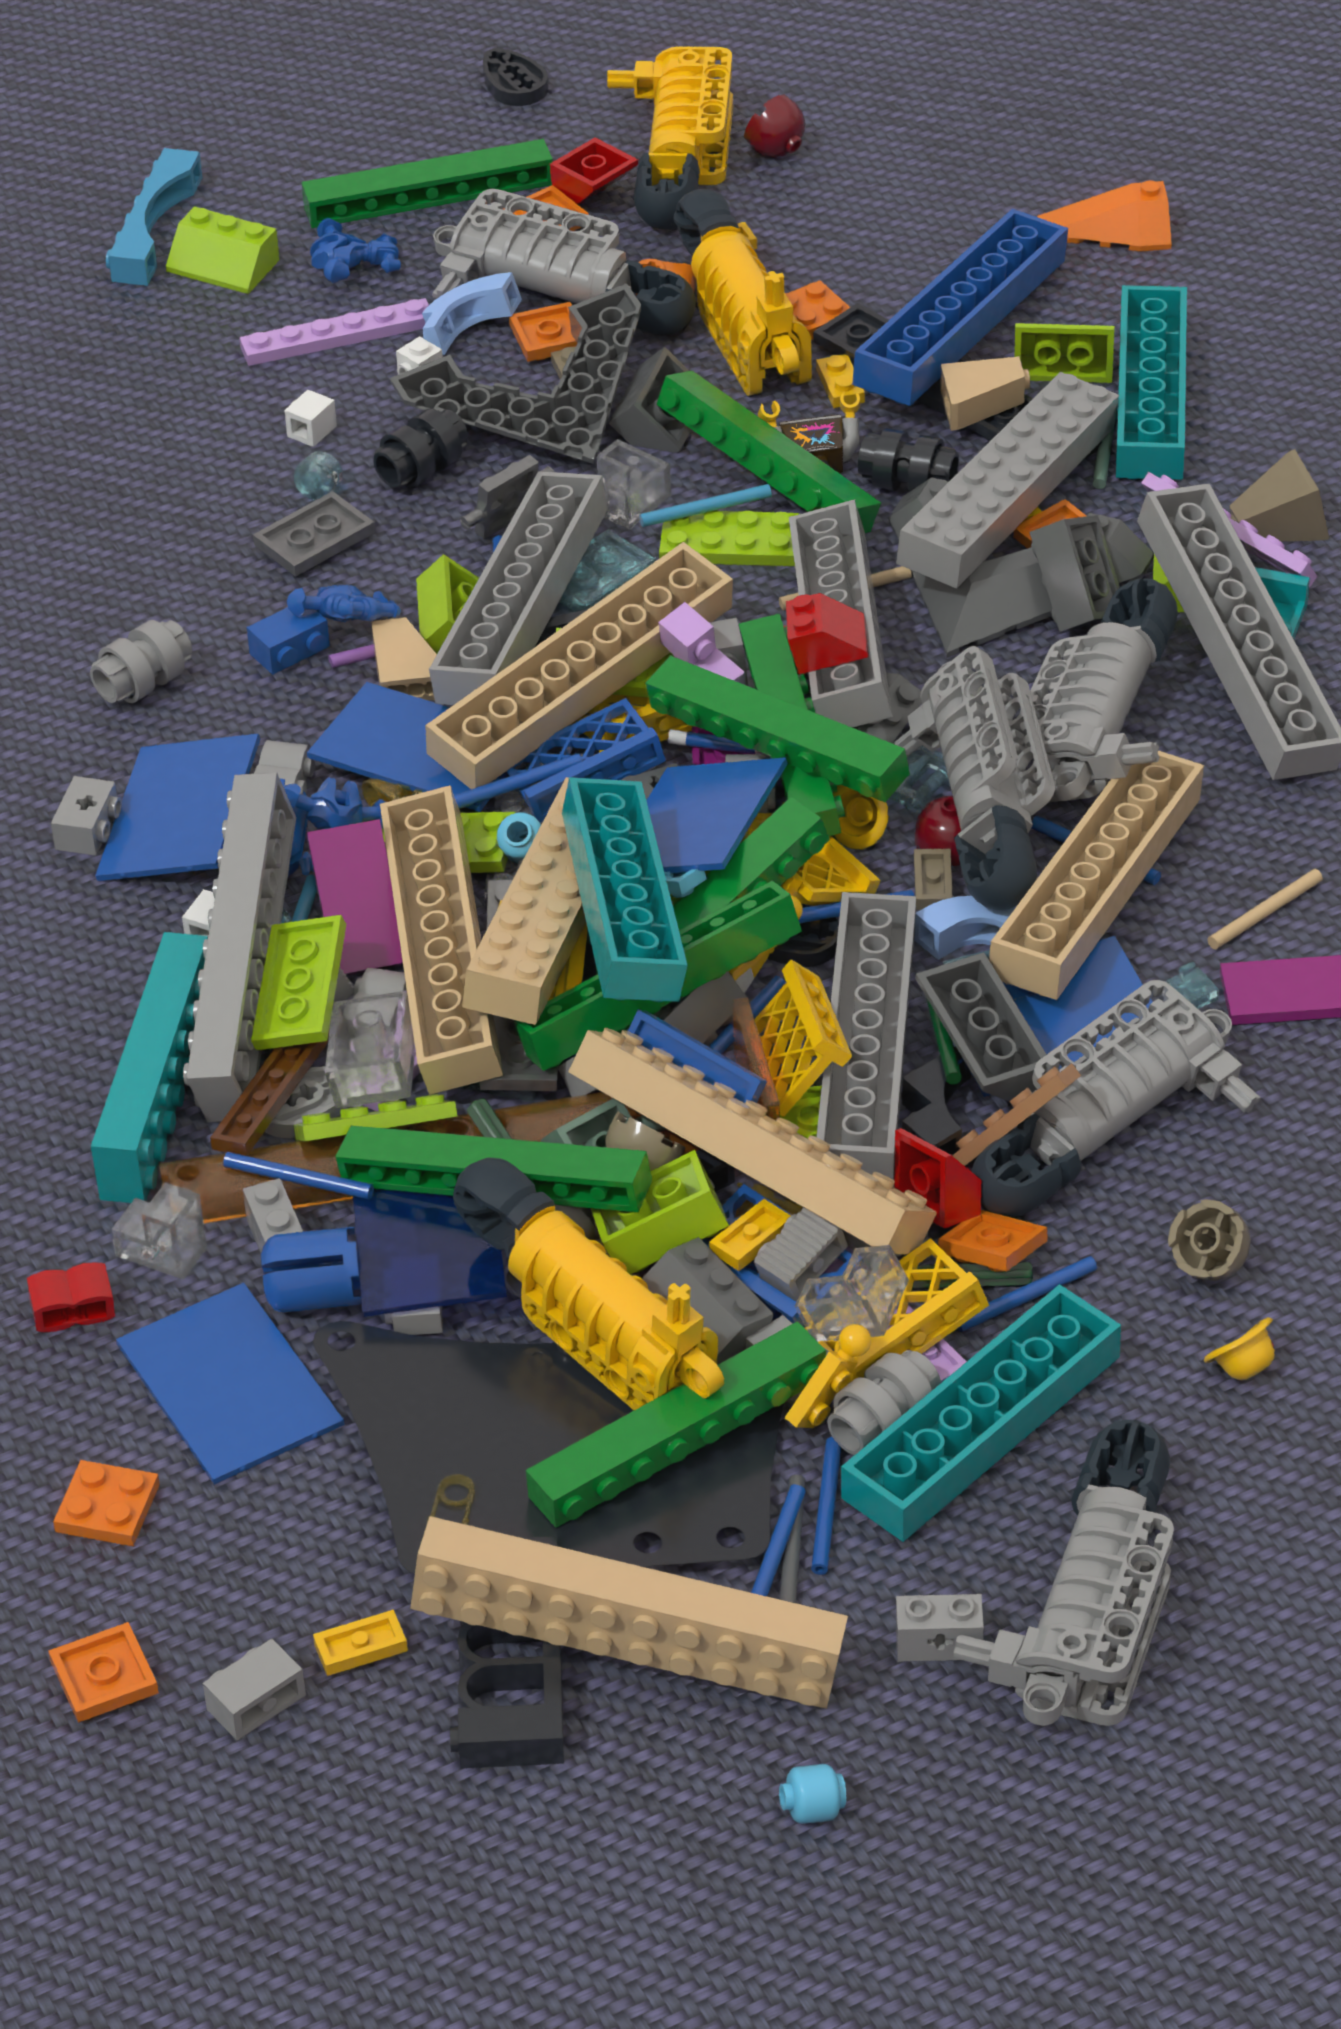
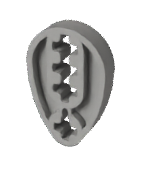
M310 1067L265 1132L275 1137L295 1138L293 1125L303 1123L302 1116L325 1112L330 1113V1119L339 1117L340 1110L349 1108L354 1102L351 1100L349 1088L358 1079V1074L348 1067Z

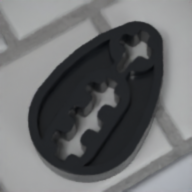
M493 48L484 53L483 75L485 85L497 101L510 106H526L542 100L547 95L549 90L548 73L539 63L518 52L503 48Z
M835 917L800 923L802 931L790 937L787 942L777 945L767 959L782 964H787L790 960H793L803 967L817 966L829 961L836 955L838 920Z

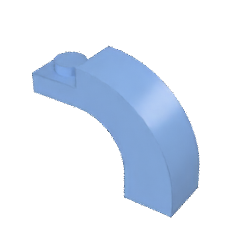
M513 273L494 274L469 281L434 300L422 313L426 323L422 328L423 338L442 349V354L445 355L454 339L466 328L488 319L512 316L522 301Z
M959 896L938 901L915 913L914 941L938 960L963 946L972 944L990 945L991 940L1017 906L1005 910H994L983 906L972 896Z

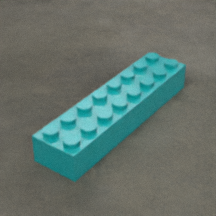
M1122 285L1116 478L1144 479L1148 472L1159 478L1162 475H1166L1171 479L1183 480L1187 287Z
M569 777L562 817L603 998L679 1002L687 970V961L642 782Z
M163 933L91 1144L100 1200L145 1204L150 1189L156 1188L158 1180L157 1166L159 1161L163 1162L167 1153L166 1139L168 1134H173L175 1130V1111L177 1107H182L184 1102L185 1082L183 1068L185 1063H189L190 1058L188 1037L195 1027L193 1005L195 1000H199L198 974L200 970L204 969L203 943L205 939H208V936Z
M1059 1284L841 1466V1499L904 1542L1120 1357L1121 1324Z

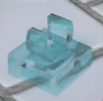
M1194 962L1181 966L1179 968V975L1167 980L1168 984L1175 988L1197 1009L1218 1000L1219 989L1199 967H1196Z

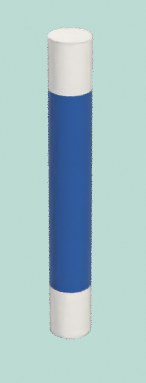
M672 729L669 732V744L746 754H764L754 749H747L741 744L724 737Z

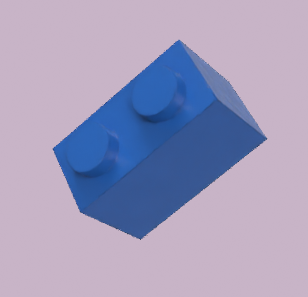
M287 607L246 627L250 655L272 675L330 647L327 619L317 610H305L303 615L298 617L293 615Z

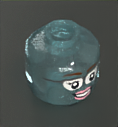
M317 451L311 453L296 466L293 474L294 484L303 496L310 500H317L334 491L341 484L343 478L342 467L339 461L327 452Z

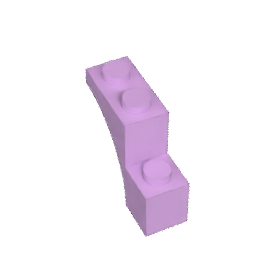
M686 602L658 622L661 644L676 658L746 685L745 672L716 648L714 626Z

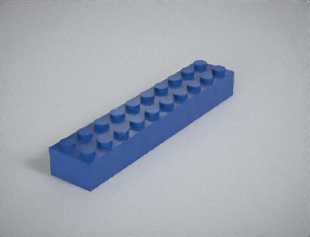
M1011 209L855 351L852 385L865 389L869 393L879 394L892 399L896 403L911 406L941 377V364L958 362L1065 261L1068 228Z

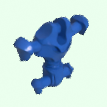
M326 218L319 223L317 232L320 238L314 241L310 247L311 262L314 268L324 269V276L329 282L334 284L347 279L350 275L349 269L360 264L361 260L363 262L367 261L371 265H380L386 273L400 270L401 262L397 260L399 249L396 246V237L383 233L376 240L366 243V241L353 235L342 233V224L331 218Z
M352 585L319 587L316 596H306L303 588H299L290 593L287 599L288 609L293 615L301 617L305 610H317L323 617L335 621L347 622L351 619V621L371 622L382 617L393 619L401 613L397 603L392 600L388 601L383 592L376 591L373 597H369Z
M328 777L311 797L300 794L301 787L297 784L292 783L284 786L292 808L296 807L306 811V818L318 830L380 819L381 828L383 829L380 804L386 801L379 799L372 807H363L355 782L347 781L342 790H337L335 778ZM305 851L298 862L301 866L302 874L307 876L310 871L314 872L311 855Z

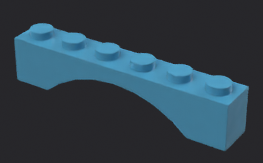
M164 148L158 160L154 161L152 172L149 177L145 178L140 195L135 197L131 213H127L122 230L116 234L115 244L112 249L107 251L106 267L110 269L112 282L149 285L157 269L154 241L150 237L151 229L158 218L169 208L194 195L203 178L200 152Z

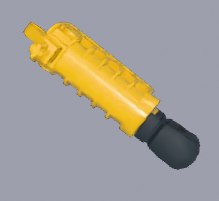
M671 47L659 53L655 58V62L636 61L635 71H607L608 88H634L635 98L653 99L654 97L655 106L649 153H644L639 159L634 192V202L638 215L653 228L672 229L678 227L674 222V213L678 201L685 194L698 189V185H717L726 178L733 116V94L730 92L733 68L732 52L727 48ZM716 60H721V65L715 64ZM710 167H715L714 172H710Z
M696 189L685 194L676 204L674 222L678 226L684 246L692 256L691 267L697 279L699 313L747 396L761 393L765 369L776 367L781 375L787 374L791 383L802 384L810 382L812 379L811 336L807 328L797 321L793 315V305L784 292V274H776L775 271L766 272L765 266L758 259L757 253L749 240L739 233L738 223L733 216H730L731 211L728 203L720 193L710 189Z
M487 1157L468 1165L460 1173L453 1192L454 1204L465 1223L482 1239L498 1250L505 1249L506 1257L509 1259V1271L522 1283L521 1303L528 1319L630 1408L636 1410L683 1383L702 1398L711 1396L724 1386V1376L717 1365L718 1336L710 1328L703 1327L704 1317L690 1306L691 1288L689 1285L683 1284L679 1287L675 1283L671 1284L668 1287V1301L660 1294H653L648 1290L647 1283L641 1277L630 1275L622 1261L618 1258H610L602 1244L596 1240H589L585 1237L584 1230L562 1211H555L554 1201L544 1192L536 1193L535 1185L524 1173L507 1160Z

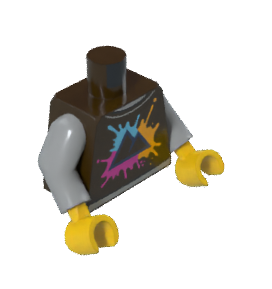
M844 392L841 394L840 408L845 413V418H842L841 414L783 421L779 422V426H777L776 420L780 412L779 404L776 401L772 402V415L764 411L763 404L760 406L759 418L839 474L843 472V462L849 461L859 446V418H855V413L860 408L858 392H856V402L851 405L844 402Z

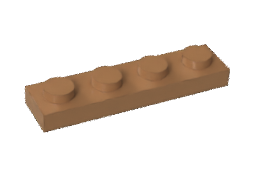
M1072 1063L1061 1072H1059L1056 1066L1036 1080L1041 1086L1038 1090L1032 1093L1027 1087L1009 1101L1014 1107L1012 1110L1005 1114L1000 1108L982 1122L987 1129L981 1134H978L973 1129L956 1142L960 1150L952 1156L965 1166L981 1154L988 1145L1003 1137L1082 1075Z

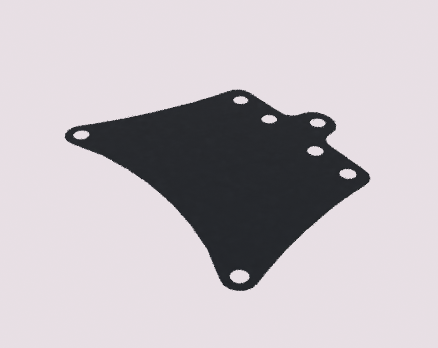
M349 1321L328 1323L321 1327L314 1336L313 1344L315 1350L344 1397L365 1442L385 1496L400 1563L406 1570L414 1574L417 1554L430 1516L520 1538L557 1536V1547L645 1568L659 1565L744 1560L760 1555L769 1545L771 1475L784 1404L769 1409L755 1417L750 1423L733 1429L714 1443L706 1444L688 1454L683 1460L670 1464L654 1473L647 1480L638 1482L618 1493L613 1499L604 1501L587 1510L577 1519L569 1520L555 1528L528 1497L526 1470L634 1411L574 1358L560 1353L556 1348V1343H489L420 1337ZM343 1331L352 1334L356 1341L352 1348L345 1351H337L328 1345V1338L336 1332ZM530 1347H541L551 1353L553 1363L544 1376L534 1369L536 1365L543 1367L546 1364V1361L542 1360L543 1354L537 1352L535 1355L527 1354L522 1358L519 1354L523 1350ZM735 1527L744 1533L745 1541L736 1548H726L717 1542L716 1534L723 1528ZM652 1532L661 1538L662 1546L656 1552L643 1553L635 1548L633 1544L634 1538L640 1533Z

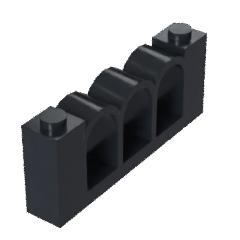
M557 1536L524 1537V1539L557 1546ZM460 1621L461 1628L457 1644L459 1666L462 1675L458 1684V1726H450L451 1752H459L460 1768L564 1764L561 1645H553L543 1641V1656L482 1658L474 1654V1652L485 1645L542 1642V1640L512 1635L505 1631L480 1625H470ZM544 1689V1704L484 1706L474 1701L478 1696L492 1691Z

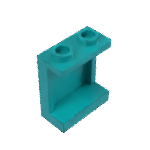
M1255 567L1291 636L1295 639L1308 605L1310 577Z

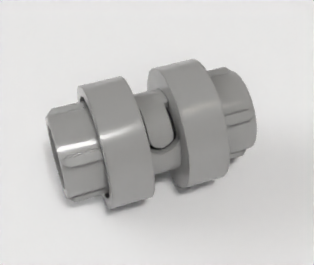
M148 620L130 631L128 639L118 638L99 651L98 660L92 664L90 670L93 685L98 693L110 703L123 700L128 703H135L153 692L155 684L164 685L183 673L185 662L190 660L192 654L190 639L184 629L175 621L169 620L159 623L155 620Z
M906 1350L901 1355L886 1353L865 1371L864 1378L854 1379L835 1395L833 1402L834 1413L827 1420L829 1431L834 1440L848 1453L857 1454L941 1383L936 1368L928 1358L917 1351Z

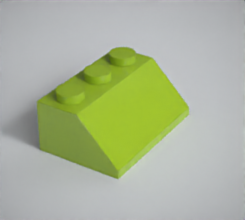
M194 206L178 223L166 263V272L249 294L280 260L277 229Z
M1015 323L1014 357H1020L1022 368L1029 371L1030 381H1052L1062 372L1074 375L1085 382L1112 383L1115 326Z
M444 554L416 579L419 632L436 654H438L479 577Z
M695 1150L651 1171L652 1183L639 1212L591 1208L602 1244L610 1258H618L626 1265L629 1274L643 1271L650 1264L660 1260L672 1248L698 1237L700 1239L710 1238L729 1226L722 1205Z

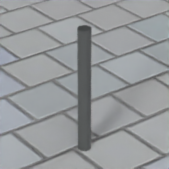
M792 1475L789 1478L788 1491L793 1484L805 1488V1478L801 1475ZM804 1498L783 1553L780 1600L792 1603L797 1601Z

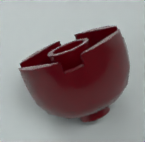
M785 94L775 96L763 105L767 110L761 116L757 113L752 116L744 133V139L754 150L772 158L797 151L803 142L802 137L806 125L802 110L793 100Z
M953 796L935 798L926 804L917 817L915 846L917 849H950L951 866L960 865V860L954 838L961 832Z

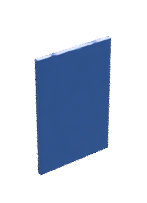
M369 682L363 685L307 751V758L417 793L449 785L454 795L471 790L427 754L425 725L450 707L435 704L434 702ZM504 772L492 782L504 779L507 775ZM490 799L466 806L465 808L480 812Z
M259 734L141 747L121 801L120 815L118 818H115L95 875L97 881L217 869L218 850L223 849L224 844L222 823L223 820L228 819L229 812L227 793L229 790H232L234 775L250 773L261 740Z
M786 757L667 767L646 800L664 872L680 873L688 872L691 869H698L699 871L725 869L787 766Z
M1115 936L1099 940L1057 1000L1003 982L1046 1054L1050 1053L1143 985ZM1150 998L1149 1003L1146 1005V1007H1147L1148 1009H1149L1150 1004L1153 1002V1001L1151 1000V998ZM1133 1013L1121 1015V1018L1126 1023H1129L1136 1017L1139 1018ZM1114 1025L1112 1031L1102 1036L1098 1033L1096 1042L1092 1045L1096 1047L1097 1042L1101 1039L1111 1036L1112 1032L1116 1029ZM1077 1051L1067 1054L1068 1058L1073 1062L1084 1055ZM977 1083L984 1097L991 1095L986 1092H983L979 1084Z
M241 1283L116 1339V1343L214 1485L344 1426L342 1416L245 1283Z

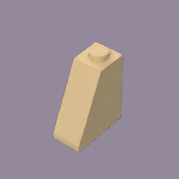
M1020 357L941 364L940 391L951 431L959 430L1023 404L1025 389H1030L1029 371L1022 368Z
M406 617L371 621L379 686L428 701L435 700L429 668L437 655Z

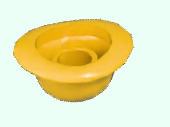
M837 785L838 792L832 794L833 797L840 795L845 817L839 818L842 833L835 834L834 836L840 843L851 849L862 850L874 845L884 834L888 823L887 803L873 797L863 796L858 791L843 785Z
M1266 1317L1260 1320L1239 1339L1207 1354L1204 1358V1363L1216 1361L1230 1377L1237 1380H1247L1259 1374L1274 1359V1345L1266 1329L1273 1319Z

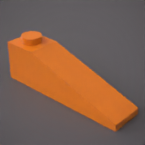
M1149 180L1142 183H1131L1037 216L1038 218L1067 227V243L1079 244L1084 240H1093L1100 242V247L1110 248L1112 243L1129 245V250L1132 251L1168 250L1172 246L1169 203L1164 181L1156 182Z

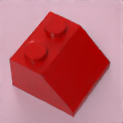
M594 137L550 163L552 185L578 205L624 177L638 165V159Z
M822 593L804 594L795 597L793 600L786 601L788 642L799 674L868 658L864 613Z
M902 1128L895 1130V1189L902 1193H905V1190H909L926 1198L925 1206L937 1212L933 1223L944 1229L981 1215L980 1178L949 1153Z

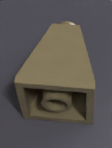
M1295 449L1286 453L1229 505L1232 520L1238 523L1241 520L1247 521L1258 530L1257 534L1264 538L1271 535L1281 542L1329 539L1320 491Z

